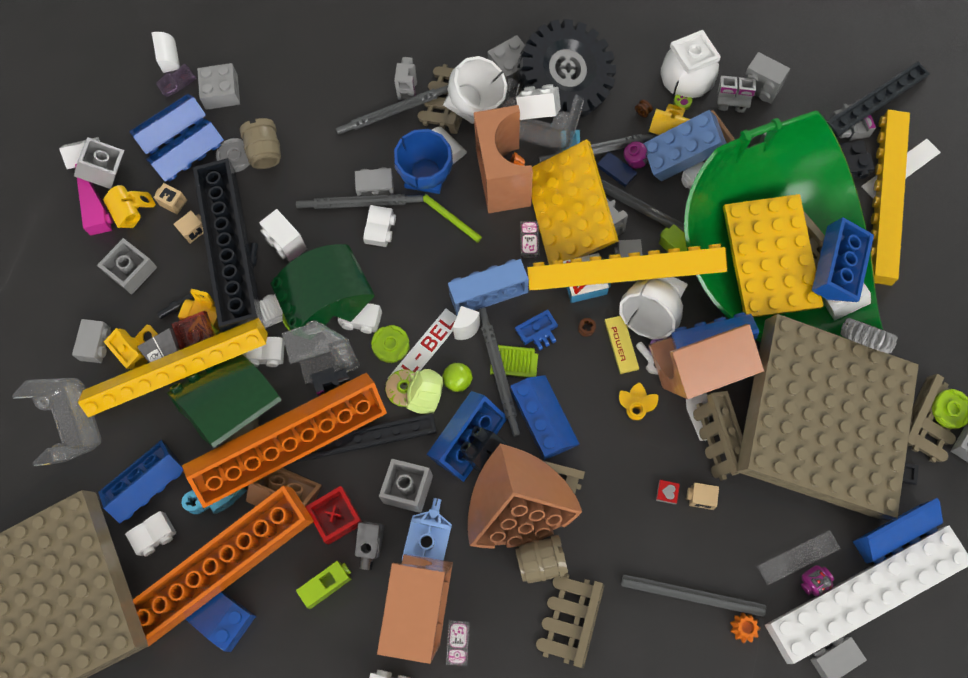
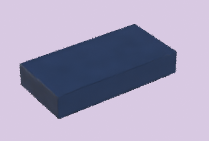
M610 152L597 164L599 169L624 187L637 175L634 169Z

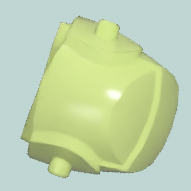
M423 369L422 371H417L415 375H410L411 382L407 390V409L420 414H430L435 412L439 403L443 378L431 369Z

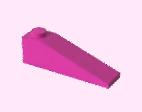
M77 178L84 230L90 236L112 231L111 224L113 223V218L107 211L92 182Z

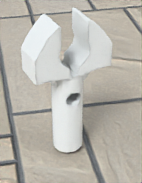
M639 342L636 347L648 361L646 370L651 374L658 375L651 352L642 342Z

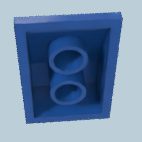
M221 591L187 617L186 620L224 652H231L256 615Z

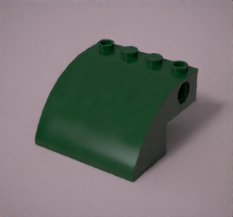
M346 244L326 245L303 253L287 264L270 283L292 335L310 341L333 316L352 322L375 296L350 246Z
M242 354L188 376L187 380L174 384L170 387V391L167 392V395L178 411L190 420L201 438L213 448L281 401V398L267 379Z

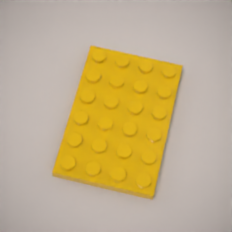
M586 139L532 167V203L549 265H552V261H566L587 256L619 242L590 141Z
M800 194L725 204L723 212L743 312L746 315L752 314L754 318L822 308V296L812 292L816 268Z

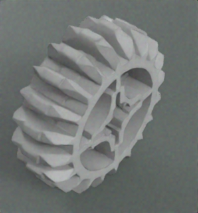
M851 318L846 319L841 328L840 334L842 337L887 354L892 353L893 348L897 344L898 338L896 335Z

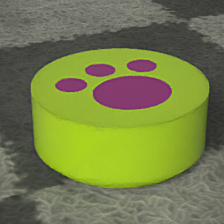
M676 95L674 98V105L686 110L692 104V97Z

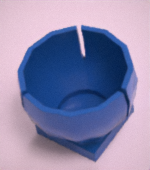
M430 129L413 130L402 136V139L400 138L394 149L395 169L405 182V188L440 194L442 183L446 180L453 165L451 146L442 134Z

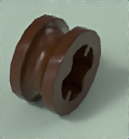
M642 99L635 106V110L641 117L646 118L653 111V107L647 100Z
M591 318L582 319L578 326L579 333L585 337L593 335L596 330L594 320ZM586 323L592 326L590 328V331H586L587 329H583Z

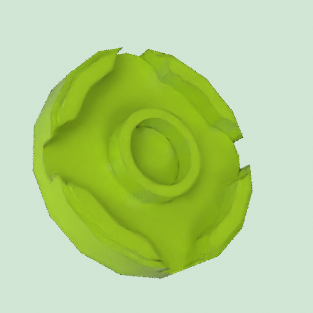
M395 325L381 327L374 333L371 340L372 350L379 360L386 363H395L407 355L409 338L401 327Z
M956 389L944 390L938 393L932 403V412L936 421L948 429H958L968 424V397Z

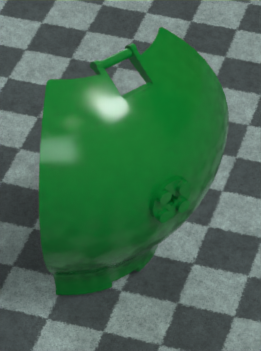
M812 111L783 122L779 118H774L770 123L751 130L745 129L741 131L740 138L728 142L713 151L694 179L687 199L684 217L687 251L688 247L700 246L701 250L709 249L708 245L721 244V248H726L728 272L696 276L710 299L728 319L734 318L735 314L743 313L723 212L725 204L800 194L803 211L824 235L827 226L842 217L866 230L861 204L848 163L834 132L819 111ZM766 133L762 143L748 147L752 140L751 138ZM871 252L864 279V284L871 293V304L835 321L824 304L822 308L782 313L780 315L841 337L842 325L848 318L883 330L876 298ZM774 315L754 317V321L759 329V335L756 340L760 343L765 320Z

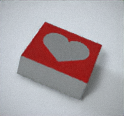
M659 480L656 501L676 505L680 484Z

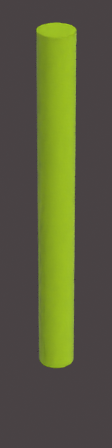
M427 194L423 196L425 203L477 243L482 239V236Z

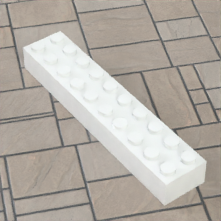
M949 525L939 528L935 533L926 535L920 541L906 546L902 551L888 556L884 561L874 564L848 578L821 596L814 597L765 624V627L786 663L795 664L968 567V553Z

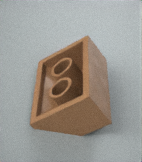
M281 468L250 484L246 502L257 506L284 485L292 487L303 505L307 506L316 500L322 485Z

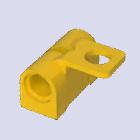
M668 104L666 111L656 109L649 132L661 135L690 120L683 117L686 109L673 104Z
M122 185L111 188L103 199L118 228H134L141 218L137 209L139 207H155L156 205L149 192H128ZM140 196L146 197L149 203L142 201Z
M191 289L190 293L195 300L186 299L184 301L178 318L181 322L205 314L209 322L219 331L215 302L209 293Z
M146 325L134 338L126 330L116 328L104 343L126 369H135L148 362L137 347L146 342L144 334L149 331L153 338L158 333L151 325Z

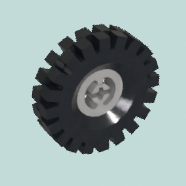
M564 19L561 24L559 20L550 21L548 26L543 24L530 36L518 59L517 68H520L517 75L518 81L524 83L521 87L522 91H524L525 87L534 86L535 89H541L543 85L553 84V87L559 88L561 109L553 118L560 120L564 116H567V120H575L579 115L583 118L592 111H595L610 94V90L615 82V79L612 77L616 74V65L611 64L615 58L612 51H605L609 44L604 38L600 41L596 39L599 33L592 28L589 33L585 31L587 24L578 22L576 26H573V20ZM560 63L561 65L556 70L555 64ZM576 72V79L572 80L571 77Z

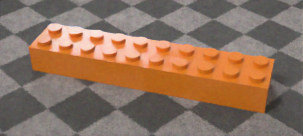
M364 373L182 465V468L201 505L205 508L387 414L374 381L367 373Z
M283 485L133 599L148 647L314 522L292 487Z

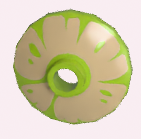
M402 369L395 371L389 376L385 391L388 399L393 404L407 407V390L411 382L410 375H415V372ZM403 383L408 385L406 389H401L400 386Z

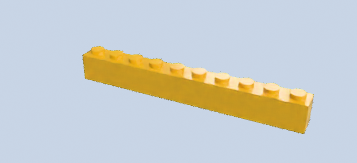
M887 110L885 115L881 116L879 120L881 132L877 139V142L880 143L876 153L878 164L875 168V175H877V180L873 188L876 191V196L872 202L874 213L871 217V224H873L871 233L874 234L871 247L874 281L877 284L890 286L899 279L910 113Z
M721 244L708 245L709 249L702 250L700 246L688 247V251L680 252V248L668 249V253L660 254V250L648 251V255L640 256V252L628 253L629 257L621 258V254L609 255V259L601 260V256L589 257L590 261L582 262V258L570 259L571 263L564 264L563 260L552 261V265H544V262L533 263V267H527L529 290L728 272L726 248H721Z
M256 318L82 391L78 404L88 417L261 347L266 344L268 333L260 319Z

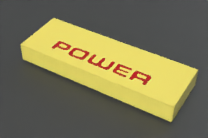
M617 316L605 319L604 322L619 374L639 370L627 325L622 317Z

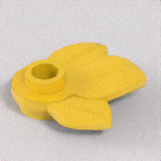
M637 383L632 387L630 393L623 390L620 391L619 402L626 408L628 417L637 421L643 419L646 412L655 409L658 403V395H647L643 385ZM634 408L639 409L640 413H639V414L633 413V409H634Z

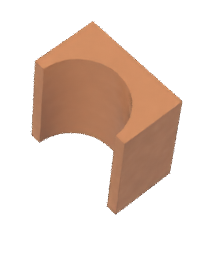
M519 105L473 112L476 153L488 213L530 207L532 199V166L517 165L504 158L509 152L519 149Z
M744 324L676 350L672 337L649 344L662 388L687 400L764 372L750 324Z
M404 554L402 564L392 563L377 655L431 664L440 646L453 562Z

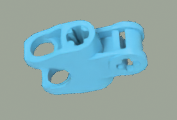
M244 487L205 508L201 505L195 492L191 490L183 496L181 504L185 510L192 514H200L208 508H211L213 514H217L233 505L247 490Z

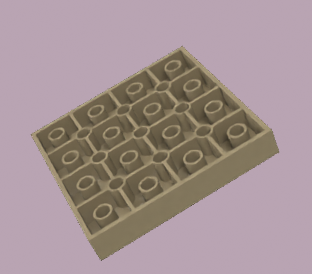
M780 314L766 319L759 350L764 372L754 376L738 459V473L880 520L898 518L918 364L869 348Z
M81 490L0 533V678H87L148 647L96 492Z

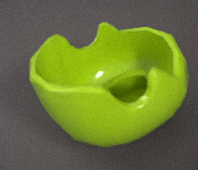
M462 363L448 365L442 374L443 385L453 392L464 391L471 385L473 378L471 370Z

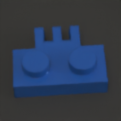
M547 309L516 326L515 330L524 345L533 341L540 351L543 349L541 341L545 347L550 345L547 340L548 337L552 343L556 342L551 330L557 328L558 324Z

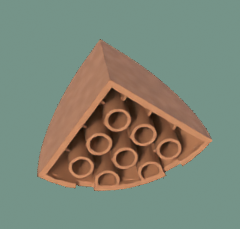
M500 443L482 468L472 493L468 513L469 544L479 548L495 549V545H506L507 548L533 542V540H542L554 534L553 530L560 526L566 527L582 513V509L572 489L554 469L530 453Z

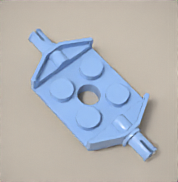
M433 498L432 508L428 512L412 516L403 555L407 554L444 561L452 524L439 514L441 499L437 501V498ZM425 536L432 538V545L428 548L421 545V540Z

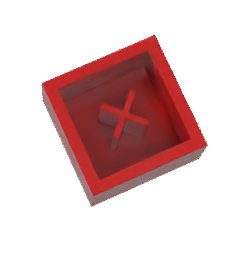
M342 486L305 506L314 520V524L323 541L328 545L358 528V523L363 522Z

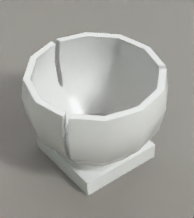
M703 30L671 42V49L667 52L661 67V77L664 86L672 94L675 92V96L702 97L715 84L719 72L718 61H720L721 56Z
M480 56L464 59L451 72L447 88L449 94L443 105L474 124L473 112L497 109L504 102L507 92V82L504 73L493 82L502 72L493 61Z
M675 277L637 281L622 296L619 314L624 323L628 324L627 327L638 335L653 340L665 339L672 332H675V329L680 325L683 315L681 297L688 284Z

